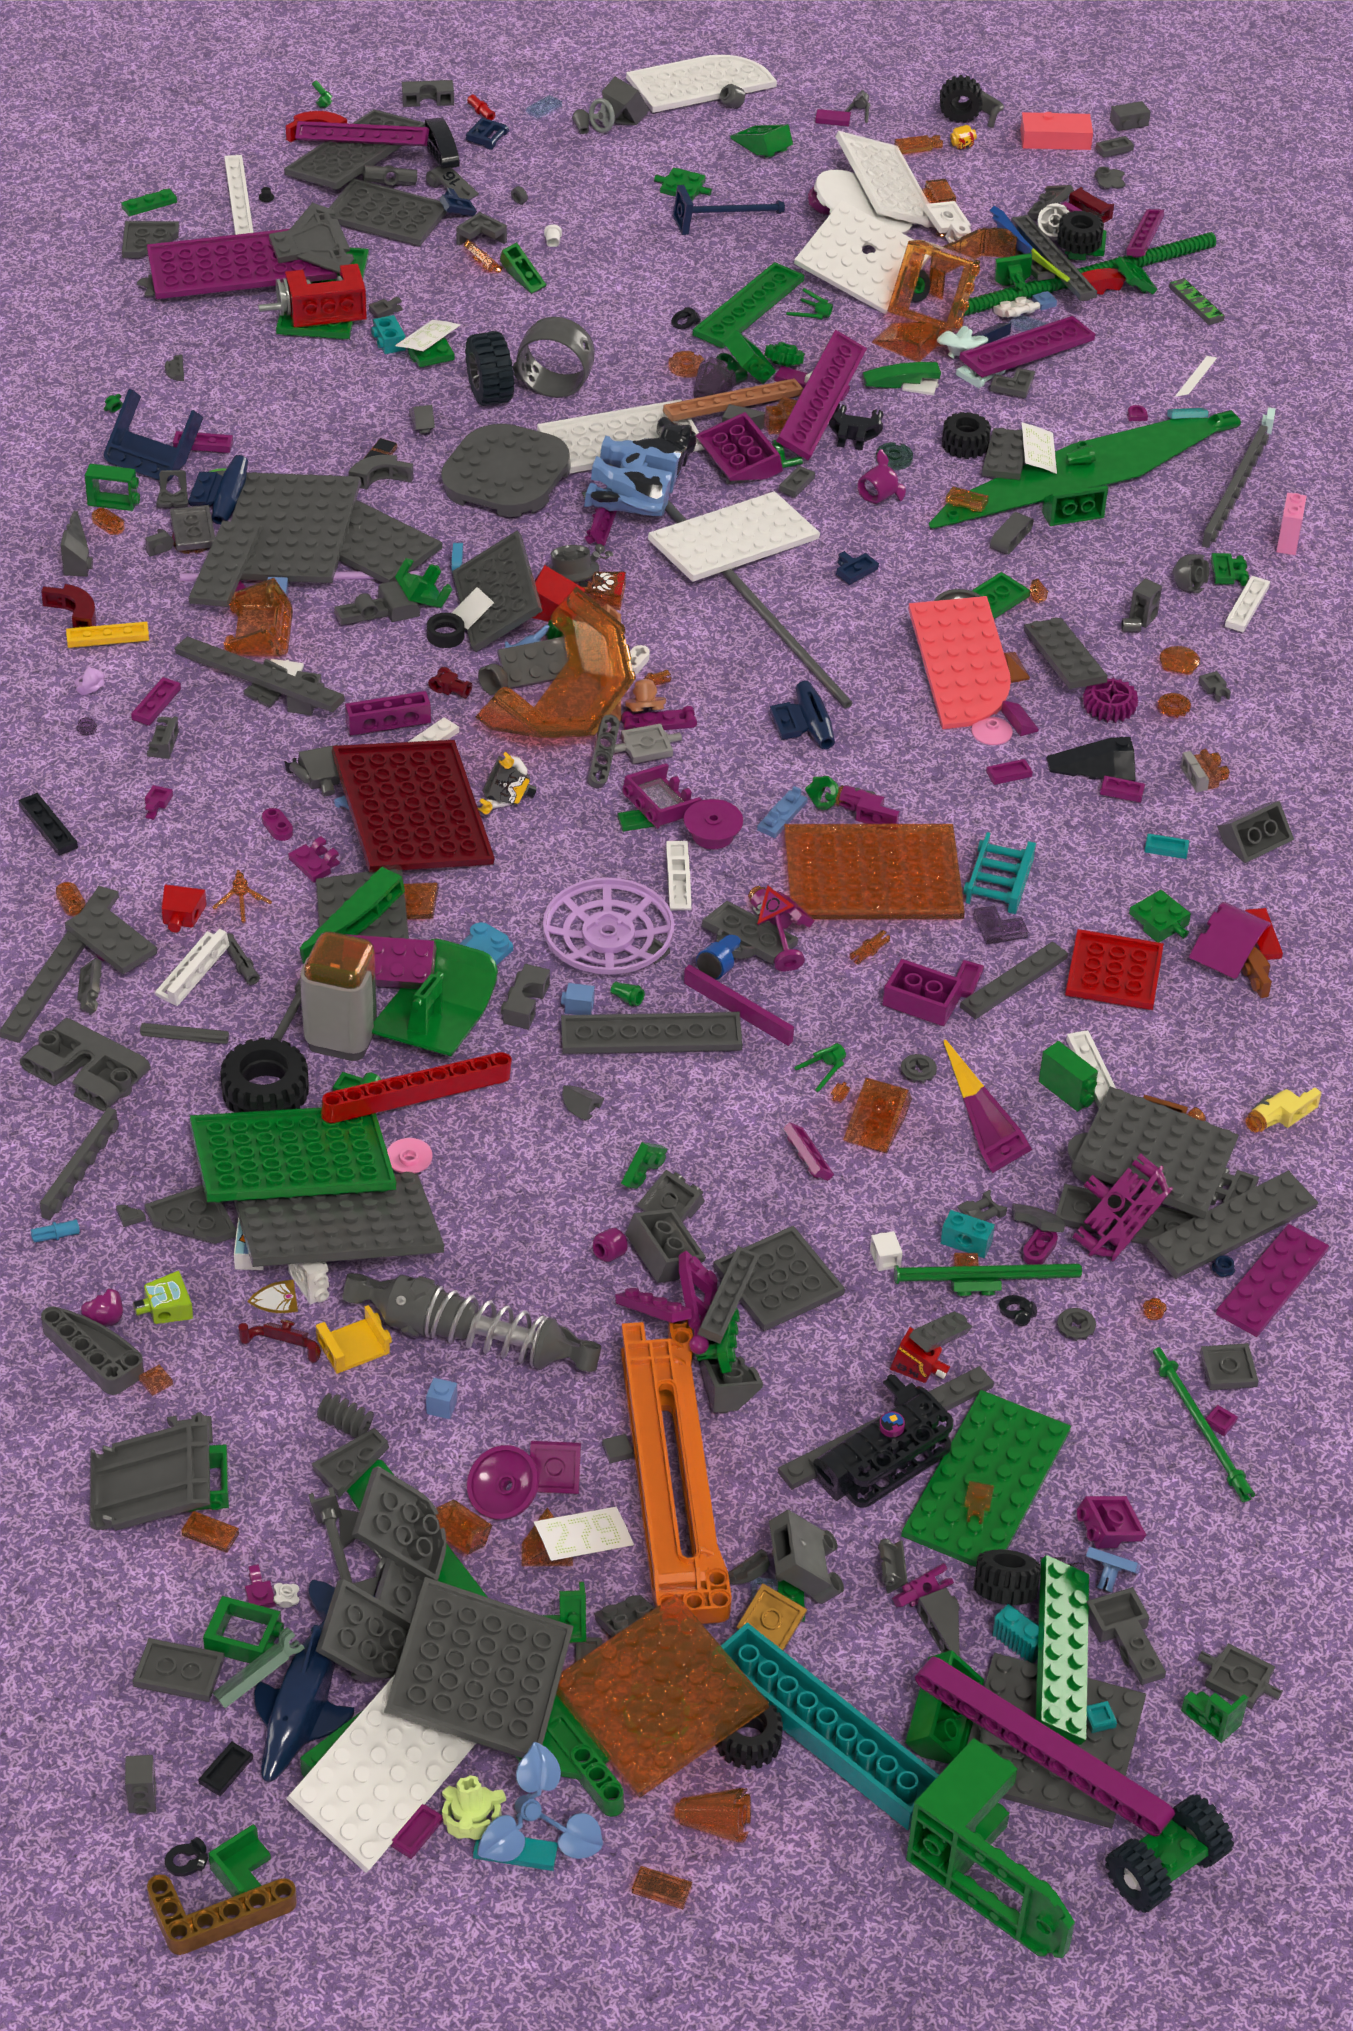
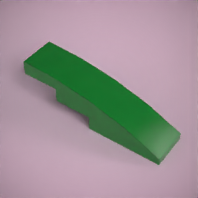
M937 362L899 363L862 373L866 386L901 388L902 383L920 384L922 378L940 379L941 376Z

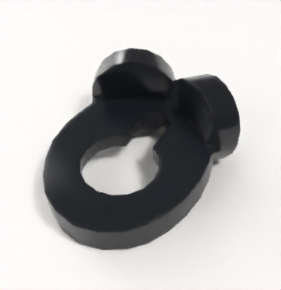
M685 307L684 310L677 312L671 321L673 327L686 329L693 325L694 322L696 324L700 323L701 318L694 309ZM690 316L685 324L677 323L679 319Z
M1005 1296L999 1302L1001 1314L1007 1318L1014 1319L1018 1326H1026L1030 1322V1318L1037 1316L1035 1303L1022 1296ZM1012 1304H1018L1022 1310L1010 1311L1007 1310V1307Z
M199 1837L191 1840L190 1844H181L172 1848L165 1857L167 1871L179 1877L202 1871L208 1860L205 1843ZM178 1854L197 1856L196 1859L189 1860L184 1866H176L173 1862L174 1857Z

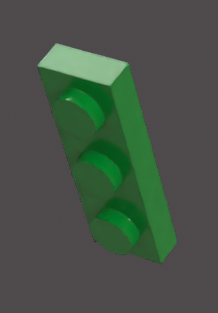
M169 188L121 202V207L130 217L178 202L177 196Z

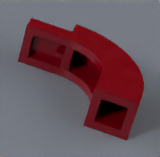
M65 584L63 589L43 586L41 591L43 606L61 608L73 612V628L96 626L95 603L90 594L85 590L70 584Z

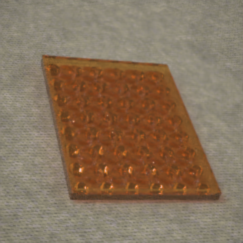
M784 824L789 897L812 919H964L965 911L953 824Z

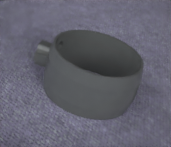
M563 317L540 319L527 330L520 343L516 362L512 366L514 376L517 380L524 381L532 390L544 396L554 398L570 396L577 392L588 379L594 364V344L587 331L572 320ZM539 340H551L561 343L577 355L583 370L574 374L552 372L535 360L528 344Z

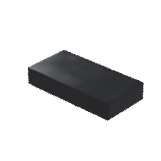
M231 1741L199 1778V1784L216 1795L221 1796L253 1760V1754Z

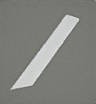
M1206 356L1176 396L1189 394L1217 358Z

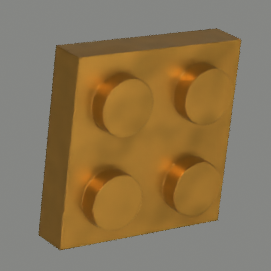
M762 1583L736 1629L739 1630L748 1622L784 1651L805 1616L807 1609Z

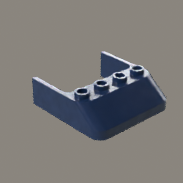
M128 389L105 448L104 458L112 465L135 469L138 474L160 481V471L180 470L186 464L204 417L191 410L177 448L130 432L129 426L141 396L134 390ZM170 475L167 478V482L170 481L175 475Z

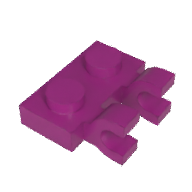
M322 836L315 839L311 847L304 844L288 853L289 860L313 883L316 882V879L324 878L331 874V868L340 864V861L336 858L339 856V853L334 848L327 851L323 846L326 844V840ZM325 854V856H324L323 859H321V858L319 857V856Z

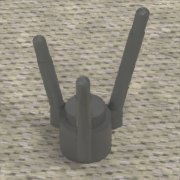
M861 90L845 112H850L854 106L859 109L865 108V123H868L869 108L871 106L868 103L869 95L864 90Z

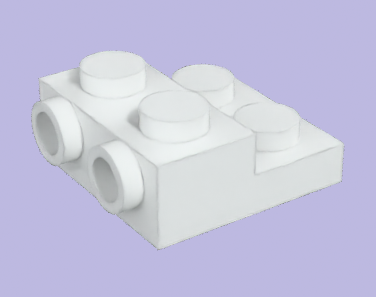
M326 1262L288 1264L289 1274L310 1305L316 1302H323L329 1297V1292L327 1291V1288H329V1278L326 1275L328 1266Z

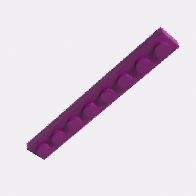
M298 121L295 138L304 141L427 146L429 129L427 127Z

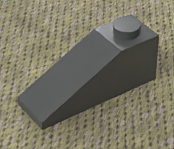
M947 1588L920 1597L917 1613L941 1653L952 1650L960 1657V1607L958 1600L955 1596H951Z

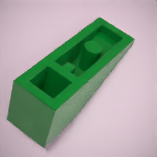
M517 242L502 250L500 262L507 272L528 292L533 294L546 287L547 284Z

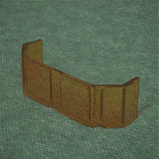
M984 227L961 237L955 242L948 243L934 250L931 253L929 278L931 287L929 294L942 300L946 273L981 256L1000 258L1015 256L1017 237L1008 229H988Z

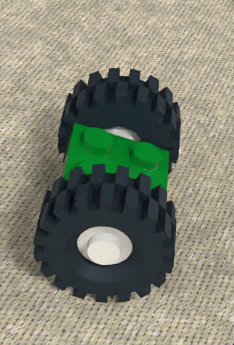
M1194 1794L1188 1796L1173 1807L1175 1815L1159 1836L1148 1834L1141 1840L1130 1838L1107 1854L1105 1866L1110 1871L1107 1874L1110 1879H1113L1114 1882L1112 1884L1114 1888H1118L1119 1894L1125 1897L1130 1905L1133 1904L1135 1910H1141L1142 1913L1151 1911L1171 1896L1172 1886L1169 1884L1195 1865H1203L1204 1868L1211 1867L1233 1850L1234 1842L1231 1840L1233 1835L1228 1831L1230 1828L1228 1823H1224L1222 1819L1224 1816L1221 1812L1218 1814L1216 1807L1213 1804L1209 1805L1206 1798L1201 1799V1796L1197 1794L1195 1796Z

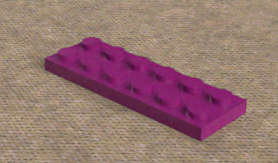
M1288 1223L1217 1308L1216 1315L1258 1337L1328 1252L1329 1245Z

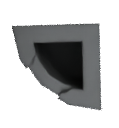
M571 1085L563 1086L562 1095L567 1109L585 1121L593 1117L590 1113L595 1107L600 1109L604 1101V1097L587 1089Z

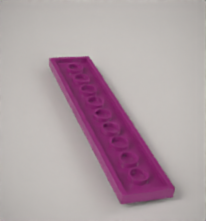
M835 329L776 442L809 461L867 350L866 347Z

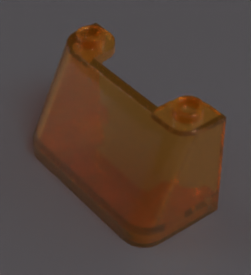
M275 578L234 592L230 602V609L238 616L236 636L229 635L225 638L224 647L226 651L240 656L279 657L287 654L293 608L289 598Z

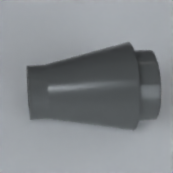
M584 109L576 110L573 113L572 120L580 134H587L589 132V114Z

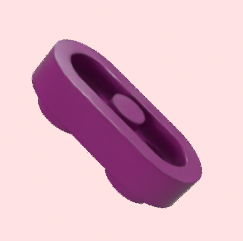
M269 808L263 811L262 823L274 839L285 841L293 836V826L281 810Z
M1038 1228L1023 1248V1260L1029 1265L1043 1264L1057 1245V1232L1041 1231Z

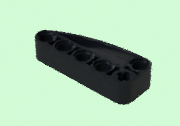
M444 118L425 119V127L429 129L427 149L441 169L459 167L458 150Z

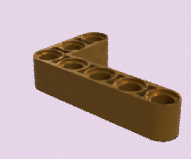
M161 1874L155 1875L150 1878L147 1884L152 1911L169 1950L176 1955L189 1953L290 1913L297 1904L295 1884L290 1879L281 1878L186 1915L169 1877ZM159 1891H165L162 1894H156ZM288 1895V1897L281 1898L279 1896ZM256 1905H262L260 1908H254ZM169 1913H174L173 1916H165ZM236 1915L235 1918H227L228 1916ZM206 1925L211 1926V1927L206 1928V1929L201 1928V1927L206 1926ZM177 1936H185L181 1939H175Z

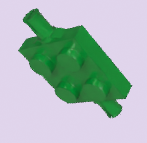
M673 167L666 177L657 174L654 177V182L663 183L660 187V193L676 197L677 185L685 186L692 201L700 193L710 196L712 192L711 188L703 187L706 175Z

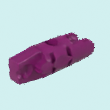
M942 1563L903 1585V1591L892 1597L895 1606L903 1607L910 1604L913 1607L918 1604L920 1597L952 1585L954 1583L952 1578H946L939 1583L935 1576L942 1574L948 1569L946 1564Z

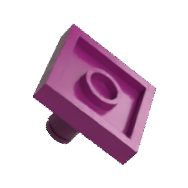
M531 1441L530 1456L536 1463L539 1472L537 1492L579 1494L581 1443Z

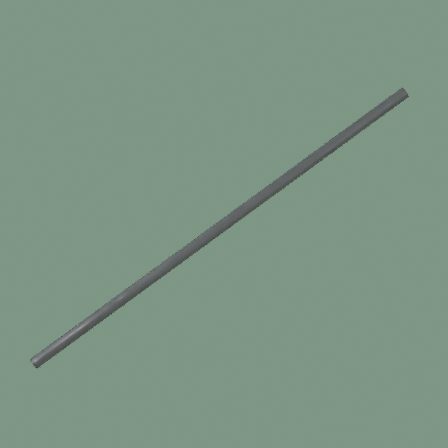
M668 500L665 511L676 523L686 521L687 519ZM732 569L721 572L845 709L851 707L852 701L738 575Z

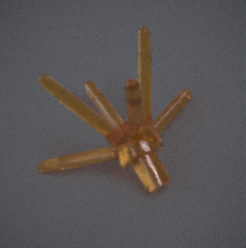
M237 870L235 880L232 883L233 888L214 904L212 908L217 909L235 894L239 896L241 922L245 923L244 895L249 893L257 901L262 900L268 904H272V901L249 888L247 880L244 879V874Z

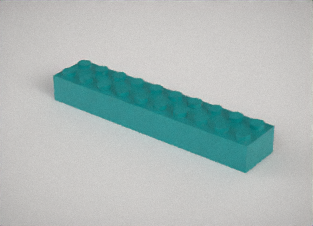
M748 1622L712 1653L711 1672L741 1696L747 1695V1698L758 1696V1700H768L769 1706L774 1705L777 1708V1713L780 1712L783 1730L905 1829L909 1830L911 1828L914 1802L939 1776L938 1773Z

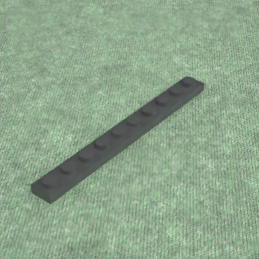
M1028 215L1011 218V222L1023 238L1043 258L1070 278L1068 282L1063 279L1061 280L1080 301H1089L1090 299L1097 298V290Z
M1260 425L1204 531L1202 547L1210 548L1212 542L1217 541L1219 531H1222L1225 520L1227 521L1229 518L1230 509L1233 510L1236 498L1239 499L1241 490L1246 485L1247 477L1250 478L1253 467L1257 464L1258 456L1262 455L1264 446L1268 443L1267 426Z
M188 636L174 648L176 654L332 713L345 701L344 694Z
M98 886L81 912L97 902L111 910L119 898V891ZM69 931L64 935L1 1027L0 1038L17 1043L22 1041L86 945Z
M978 1366L929 1391V1393L948 1411L978 1396L980 1390L988 1391L992 1389L994 1381ZM881 1416L778 1467V1474L791 1490L817 1478L813 1467V1462L816 1458Z

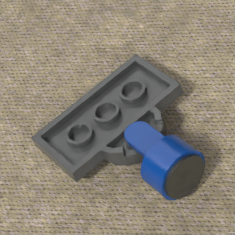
M729 901L724 902L702 919V927L717 934L716 942L709 944L698 953L696 962L699 970L718 980L733 968L734 958L744 959L756 955L774 964L775 957L784 951L777 926L767 921L757 925L758 916ZM784 931L789 949L794 948L798 943V937Z

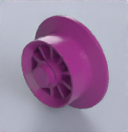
M706 799L692 804L686 810L684 824L686 829L692 834L696 844L706 849H721L728 846L733 841L734 836L742 829L743 815L735 805L727 801Z

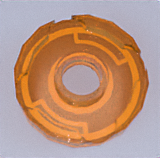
M680 351L673 354L672 358H669L668 366L671 373L676 376L691 378L703 373L705 370V360L700 354L698 356L694 355L692 351Z

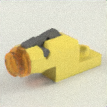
M1313 1088L1298 1097L1290 1090L1285 1089L1274 1096L1266 1095L1248 1114L1246 1125L1255 1133L1262 1132L1279 1122L1289 1128L1318 1108L1322 1092L1317 1088Z

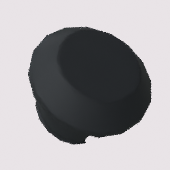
M263 187L259 200L262 202L272 201L274 194L271 193V189Z

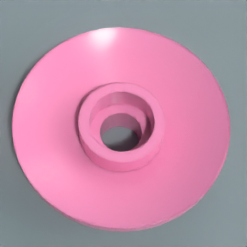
M998 717L983 719L973 724L971 729L975 739L988 745L1006 743L1010 740L1013 733L1011 725Z
M400 1139L392 1143L387 1149L392 1169L398 1173L413 1172L416 1174L425 1170L432 1162L430 1146L420 1139Z

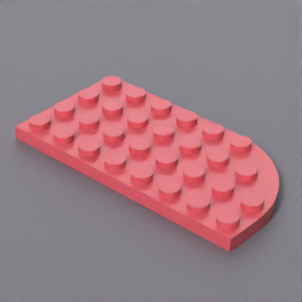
M987 596L909 603L908 610L942 729L972 726L993 714L996 715L1002 709V702L1006 701L1009 695L1011 679Z

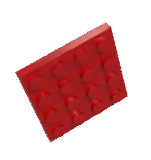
M1077 929L1065 996L1153 1010L1164 943Z

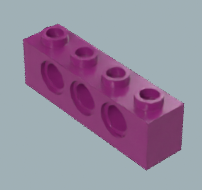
M426 691L345 703L346 725L351 736L431 723V704Z

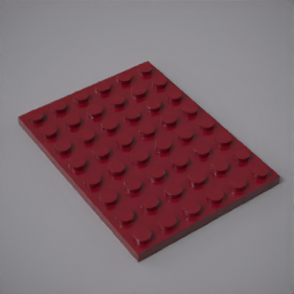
M455 740L336 745L332 747V755L369 872H377L381 867L388 870L397 869L398 871L494 865L495 857Z

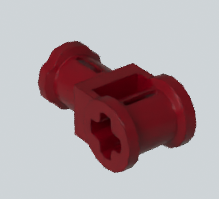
M441 667L437 671V675L431 677L428 681L429 687L434 692L450 695L453 692L464 699L470 695L472 690V682L458 679V674L452 672L447 667Z

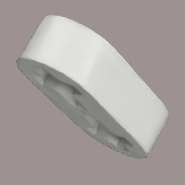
M637 645L631 649L622 660V672L631 676L640 672L649 661L650 651L648 647Z

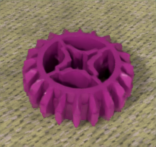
M1114 677L1112 679L1107 678V683L1087 686L1083 694L1084 708L1087 709V713L1092 714V718L1099 717V721L1105 719L1107 723L1109 720H1113L1116 723L1118 719L1124 722L1125 718L1130 719L1138 706L1137 691L1134 690V686H1129V682H1122V678L1119 680L1114 679Z

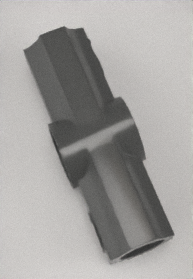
M364 165L363 181L386 183L387 185L416 186L417 170L394 168L391 165H386L385 167ZM389 172H393L394 176L392 178H386Z

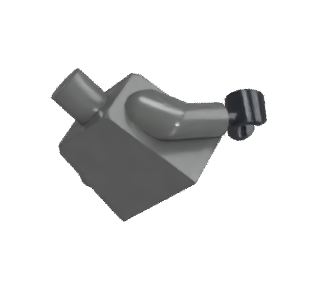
M336 745L300 751L298 763L296 758H292L293 762L291 763L284 761L286 771L294 773L301 781L308 784L311 789L321 788L323 796L333 795L335 793L333 785L340 784V777L332 755V747Z

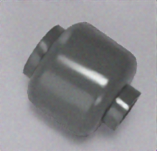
M728 84L720 92L721 102L730 108L737 109L745 102V92L734 84Z

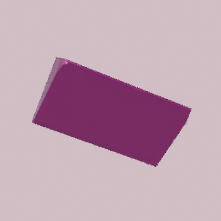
M1009 701L1002 702L1001 712L1020 737L1039 731L1020 704Z

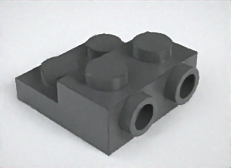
M665 1170L637 1206L643 1212L674 1209L683 1222L687 1217L691 1219L705 1200L702 1196L703 1191L694 1184L690 1186L685 1183L686 1180L679 1173L674 1172L672 1174Z

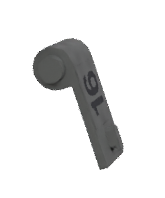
M437 166L426 174V181L430 186L436 188L444 185L447 189H454L459 198L471 200L479 195L453 168L441 169L440 166Z

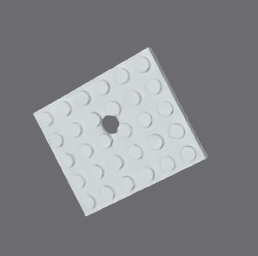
M841 200L795 258L794 264L874 309L887 314L902 295L901 282L905 273L911 269H922L932 256L933 250ZM870 245L875 248V253L865 254L862 251V247Z

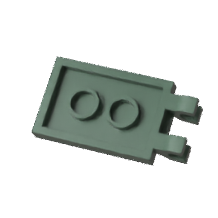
M286 1627L279 1635L278 1644L273 1645L212 1692L224 1708L228 1707L289 1660L291 1655L305 1649L297 1639L289 1644L290 1640L295 1637L293 1631Z

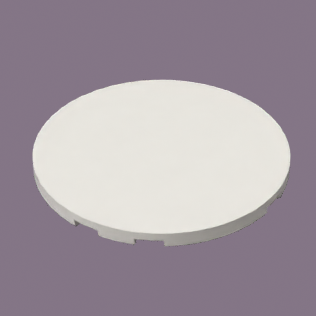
M828 170L822 172L815 181L814 190L817 192V198L823 206H827L830 209V213L843 200L904 235L909 232L912 226L911 223L901 219L895 220L889 216L882 217L875 212L855 173L844 170Z

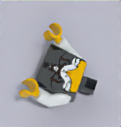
M507 752L503 754L505 758L498 756L482 790L487 800L480 799L479 802L483 804L482 807L478 808L480 812L489 814L492 809L519 804L523 795L529 798L535 796L537 788L529 784L530 777L527 773V768L519 757L510 756Z

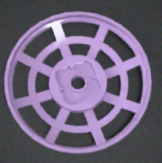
M594 878L573 884L562 890L552 899L544 913L543 932L550 949L567 964L596 974H624L647 967L666 952L674 935V919L668 904L652 889L637 882L621 878ZM603 889V900L591 901L578 907L571 899L573 896L586 891ZM611 889L629 891L644 897V899L637 906L620 900H612ZM564 903L571 913L566 918L563 928L550 926L553 914ZM653 903L663 914L667 925L654 928L651 919L644 910ZM603 907L602 912L595 913L591 916L585 913V911H588L590 909ZM612 907L622 908L630 911V913L625 916L624 914L612 911ZM577 917L584 922L582 931L570 930L571 924ZM639 917L647 929L635 931L633 921ZM550 933L563 936L566 946L572 953L565 955L552 942ZM667 933L665 944L654 955L646 952L652 945L655 935ZM570 937L583 939L586 946L578 950L573 945ZM647 937L641 949L632 946L634 938ZM592 951L605 954V960L595 959L587 956V954ZM626 951L632 954L629 957L614 960L615 953ZM581 958L590 963L605 965V967L587 965L576 961V959ZM637 958L644 959L643 961L638 962L636 964L623 967H614V965L628 963L633 960H636Z

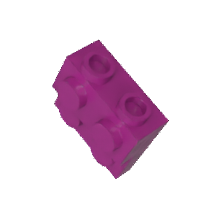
M1086 1496L1077 1508V1518L1080 1522H1084L1087 1528V1538L1089 1541L1094 1542L1096 1548H1118L1121 1542L1143 1541L1146 1537V1533L1127 1496Z

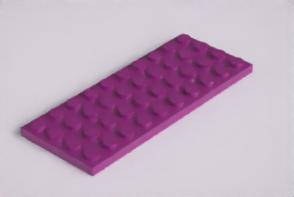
M289 229L147 244L156 299L276 286V279H280V282H282V278H285V271L304 270L306 280L308 279L310 282L337 279V273L301 259L278 263L269 241V234Z

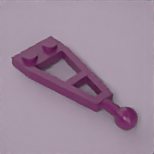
M684 1251L679 1255V1274L685 1307L690 1308L692 1311V1318L688 1319V1324L694 1330V1337L690 1340L689 1347L693 1353L700 1355L708 1350L709 1342L707 1338L698 1335V1332L717 1292L718 1279L714 1272L708 1271L697 1257ZM693 1284L705 1293L704 1302L695 1295Z

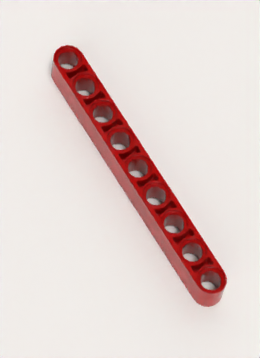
M497 1052L328 1092L322 1097L321 1117L328 1123H336L503 1083L510 1079L512 1058L507 1053Z

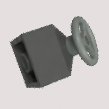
M615 76L602 90L603 98H598L592 102L589 108V120L597 132L606 133L612 129L614 123L637 125L650 110L639 90ZM602 103L600 111L594 114L595 107ZM595 119L602 121L605 128L599 127Z

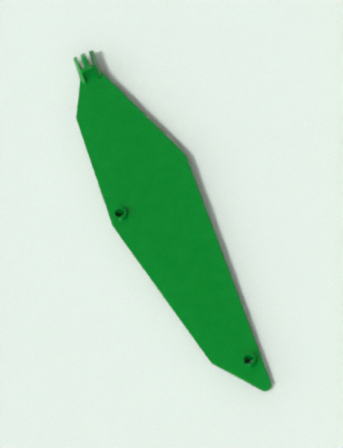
M1232 410L1214 414L1209 418L1170 419L1073 443L1055 451L1057 474L1026 464L1023 466L1020 480L995 478L953 497L929 522V527L934 529L957 524L958 522L1044 501V497L1055 493L1100 487L1140 477L1211 434L1239 427L1241 420ZM1086 445L1088 447L1093 446L1096 461H1092L1091 464H1068L1066 454Z

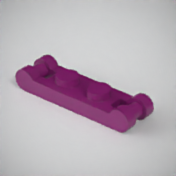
M685 706L680 710L636 714L626 711L621 715L624 730L661 724L664 730L694 728L697 726V719L694 716L695 712L692 706Z

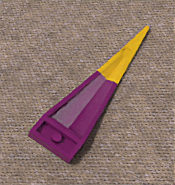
M944 1039L943 1042L956 1075L980 1152L988 1167L994 1173L1030 1152L1032 1148L1017 1124L985 1088L949 1042Z

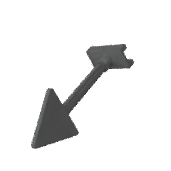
M333 1487L328 1488L330 1495L315 1499L313 1493L308 1494L318 1524L323 1523L326 1525L341 1580L345 1579L368 1594L375 1596L379 1583L377 1577L356 1583L352 1582L336 1526L337 1518L342 1517V1513Z

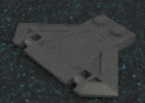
M312 202L289 230L269 234V241L278 263L301 259L339 274L340 265L351 264L354 257L352 254H346V252L350 251L339 221L338 219H331V217L335 216L334 210Z

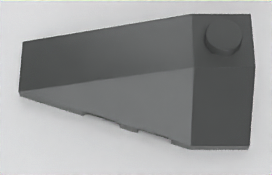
M73 511L70 517V524H67V530H64L60 544L64 576L88 577L89 569H93V557L89 556V548L78 511Z
M708 1340L709 1344L716 1343L714 1341ZM741 1356L736 1357V1362L732 1363V1372L729 1373L721 1372L718 1358L699 1361L708 1400L714 1413L738 1411L763 1388V1382L758 1371L754 1367L749 1368L746 1366L745 1359Z

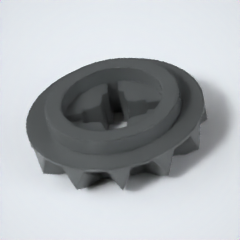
M909 1055L901 1063V1074L905 1075L906 1080L912 1079L914 1083L921 1081L924 1084L926 1080L932 1081L933 1076L937 1072L935 1061L926 1055ZM916 1065L920 1070H922V1072H918V1070L915 1069Z
M1069 1308L1059 1315L1057 1325L1059 1326V1332L1064 1333L1066 1338L1073 1337L1077 1341L1079 1338L1086 1340L1089 1335H1093L1096 1321L1093 1315L1084 1309ZM1075 1322V1324H1081V1326L1078 1328L1077 1326H1072V1323Z

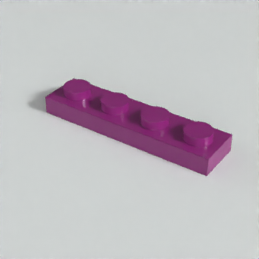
M627 1288L625 1292L615 1294L616 1304L671 1323L692 1318L691 1309L682 1306L680 1302L667 1301V1298L653 1296V1293L640 1292L638 1288Z

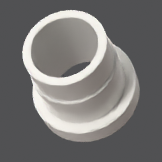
M548 225L544 229L546 243L549 247H557L560 244L562 229L558 225Z

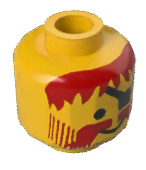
M969 125L954 128L950 134L953 147L959 150L972 147L974 140L977 139L975 129L972 130Z

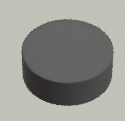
M517 186L512 189L511 196L516 203L522 205L528 200V195L522 187Z

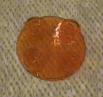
M1170 646L1160 654L1162 669L1165 671L1191 675L1200 664L1199 655L1188 647Z

